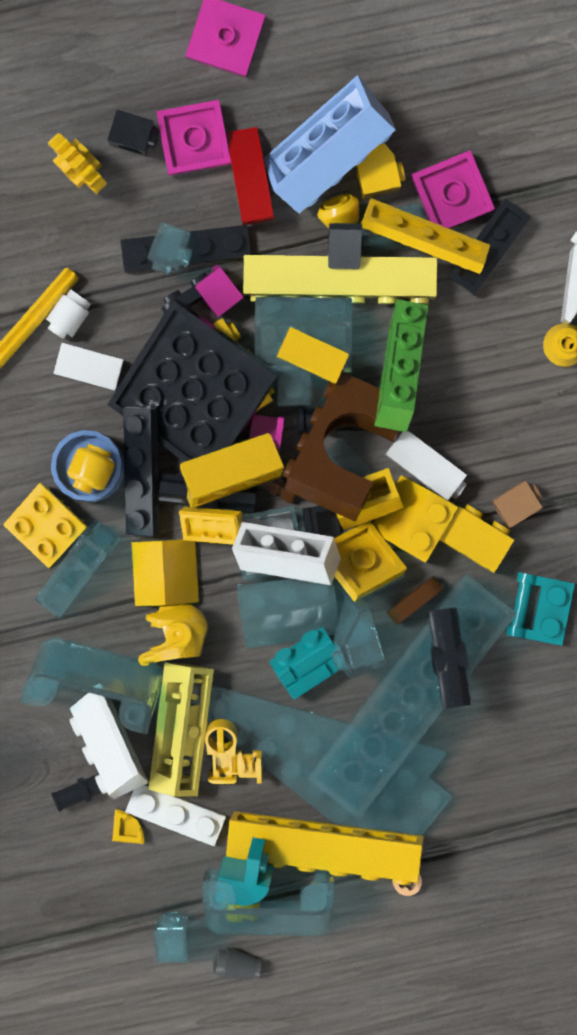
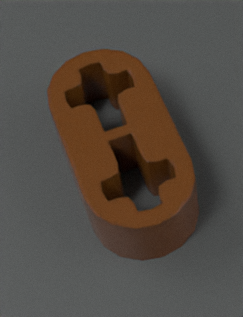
M433 575L392 606L386 613L397 625L437 595L444 587Z

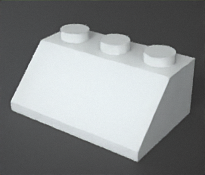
M100 686L94 688L70 708L74 717L69 719L76 736L82 735L86 746L82 748L89 765L95 764L99 775L95 776V780L102 794L108 793L110 797L116 799L149 782L110 696Z

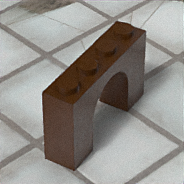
M342 371L336 384L328 383L323 394V398L327 400L323 408L320 406L316 407L310 420V424L314 426L309 434L306 432L302 434L296 448L300 453L296 460L292 458L289 460L283 476L287 478L286 491L354 522L357 521L370 494L373 482L336 465L326 453L324 440L330 433L339 428L353 426L363 428L395 443L400 431L375 426L380 388Z

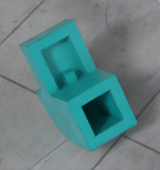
M252 838L247 861L223 857L217 881L216 902L247 906L261 901L266 896L274 866L267 865L269 854L263 853L265 839Z

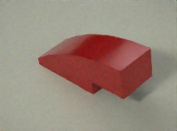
M253 127L226 132L242 226L274 220L258 128Z

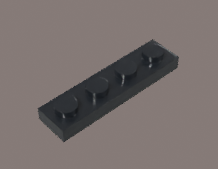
M247 225L120 240L125 273L244 259V255H251Z
M124 407L126 535L155 537L160 535L157 408Z

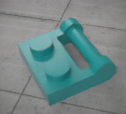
M518 572L517 582H519L512 622L511 625H507L506 635L562 646L575 583ZM532 585L540 586L532 629H526L523 627Z

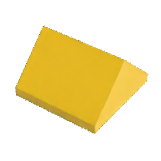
M180 539L131 542L135 606H162L199 602L195 541Z

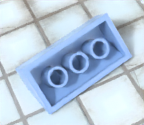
M359 75L353 78L263 158L274 192L299 214L307 207L314 205L319 196L331 186L338 184L350 169L361 164L372 150L379 144L385 143L396 130L389 113Z

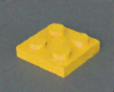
M370 521L358 525L334 538L341 557L335 578L354 602L401 577L407 570V567Z

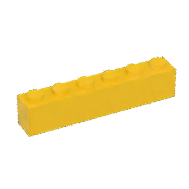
M234 811L229 820L226 857L247 861L252 838L255 837L265 839L263 853L269 854L267 865L274 866V868H282L288 865L295 866L303 872H314L318 869L329 871L334 876L356 874L370 881L386 878L393 879L394 883L409 885L412 882L418 883L424 840L422 835Z

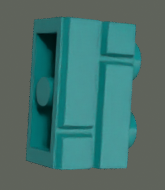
M323 627L308 631L299 642L290 648H282L269 661L277 677L293 700L347 666V663Z

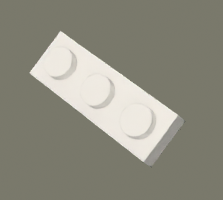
M147 784L133 790L125 811L126 813L215 846L226 815L178 796L148 790L149 785Z

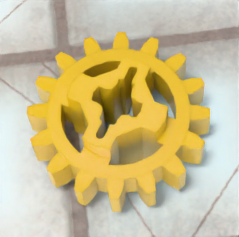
M58 132L48 142L49 146L58 155L53 162L78 188L85 183L88 188L97 194L107 185L106 181L97 172L102 165L76 138L70 143Z

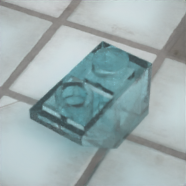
M171 912L162 914V918H157L154 927L156 962H188L189 917L182 918L181 913Z

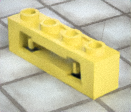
M164 663L148 790L171 796H198L214 669L185 663ZM194 684H202L199 705H191V699H198V695L192 694ZM184 756L193 757L190 777L182 774L183 767L190 765L189 760L183 759Z

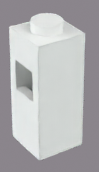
M408 430L407 432H401L395 443L392 444L385 454L386 457L447 501L450 497L456 500L467 485L463 482L467 476L464 472Z

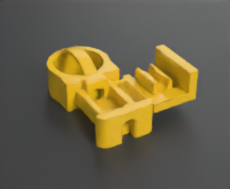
M226 719L214 720L207 727L205 744L207 746V755H212L213 771H209L208 776L209 783L234 784L237 781L238 775L239 778H257V784H262V750H253V754H242V750H238V753H236L237 727ZM215 730H217V742L213 741L210 736ZM224 730L229 732L233 737V739L230 742L225 744Z

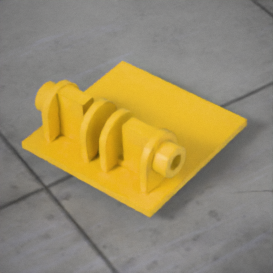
M40 482L3 525L41 562L50 568L77 537L83 534L87 526L84 524L85 521L83 519L80 520L70 510L69 506L66 507L63 504L64 501L62 499L59 500L50 491L48 486L45 487Z

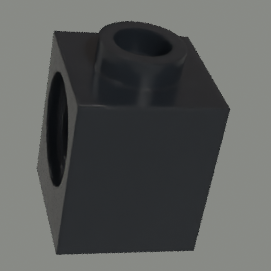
M116 110L107 141L110 146L146 156L148 149L154 150L159 131L154 130L155 123L153 120Z

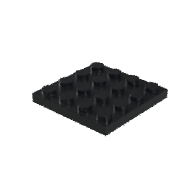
M176 299L168 307L107 405L122 416L124 407L157 408L158 443L186 462L234 445L280 374Z

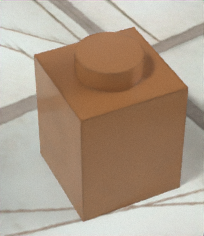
M521 481L490 501L506 528L513 527L543 508L539 503L543 499L541 493L534 483L528 485L526 481Z

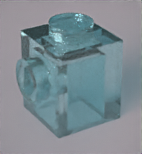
M161 222L147 256L148 261L153 263L152 269L170 275L171 270L179 273L181 266L187 267L193 253V249L188 248L192 240V234Z

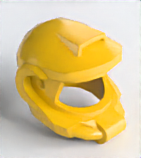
M191 604L162 605L158 611L146 614L145 620L151 622V627L163 628L166 641L142 653L138 658L140 665L147 666L152 662L201 656L205 636L208 632V622L200 609Z

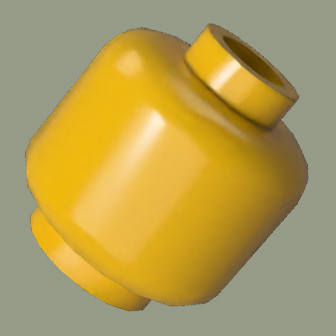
M89 443L86 448L79 447L67 470L68 476L75 480L73 487L88 494H91L92 489H105L115 467L114 461L110 459L112 454Z

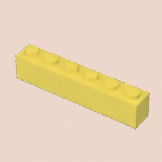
M244 255L243 294L244 297H250V302L256 303L269 302V297H282L283 303H301V297L314 298V303L322 304L333 303V298H346L347 304H364L365 298L378 299V304H395L397 299H410V302L428 305L429 299H435L437 296V258L361 257L359 269H331L328 267V256Z

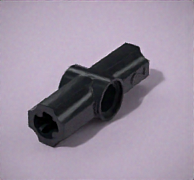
M162 474L159 501L189 504L187 499L188 488L183 475ZM257 486L195 508H222L254 513Z
M457 608L429 611L428 619L433 646H431V661L434 674L438 677L442 709L471 705L466 674L469 667L466 645L461 640Z

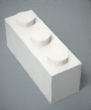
M242 522L232 547L240 570L326 585L332 584L341 559L334 537Z

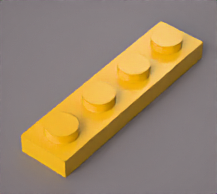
M370 198L361 222L362 228L478 274L481 273L490 248V245L372 198Z

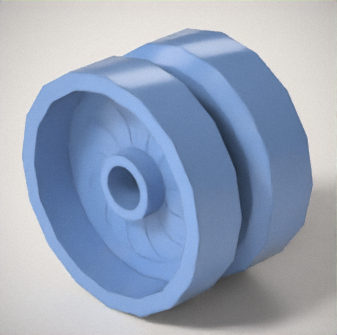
M81 430L71 433L58 443L52 454L51 471L54 482L64 494L75 500L97 502L107 499L119 489L125 478L123 451L114 440L97 431ZM88 443L112 454L110 459L115 464L105 489H92L91 494L74 488L75 480L71 479L67 474L68 467L76 450L79 447L86 448Z

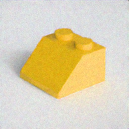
M401 475L395 485L404 508L379 517L372 524L385 540L426 563L458 507Z

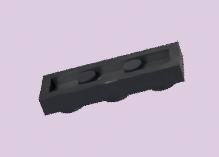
M505 198L476 238V240L490 245L481 273L478 274L456 265L448 278L474 296L531 217Z

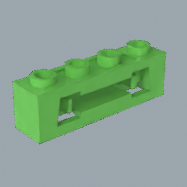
M400 299L396 300L388 328L375 426L407 432L415 408L428 305Z

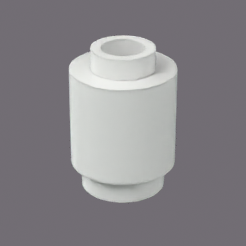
M72 290L66 296L63 294L46 318L51 323L48 329L62 339L67 334L73 337L88 316L89 312L87 310L91 303Z

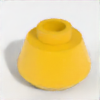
M351 194L334 196L320 205L317 216L328 229L329 223L356 224L359 220V200Z
M561 323L553 326L546 333L543 349L546 357L553 364L568 367L577 363V326Z

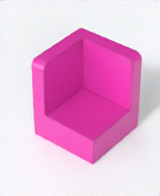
M216 264L212 267L213 272L196 284L195 288L207 302L212 312L219 317L244 297L222 268Z
M254 414L249 439L269 433L276 449L280 451L284 418Z

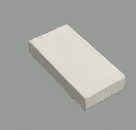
M62 343L53 374L116 391L124 360Z

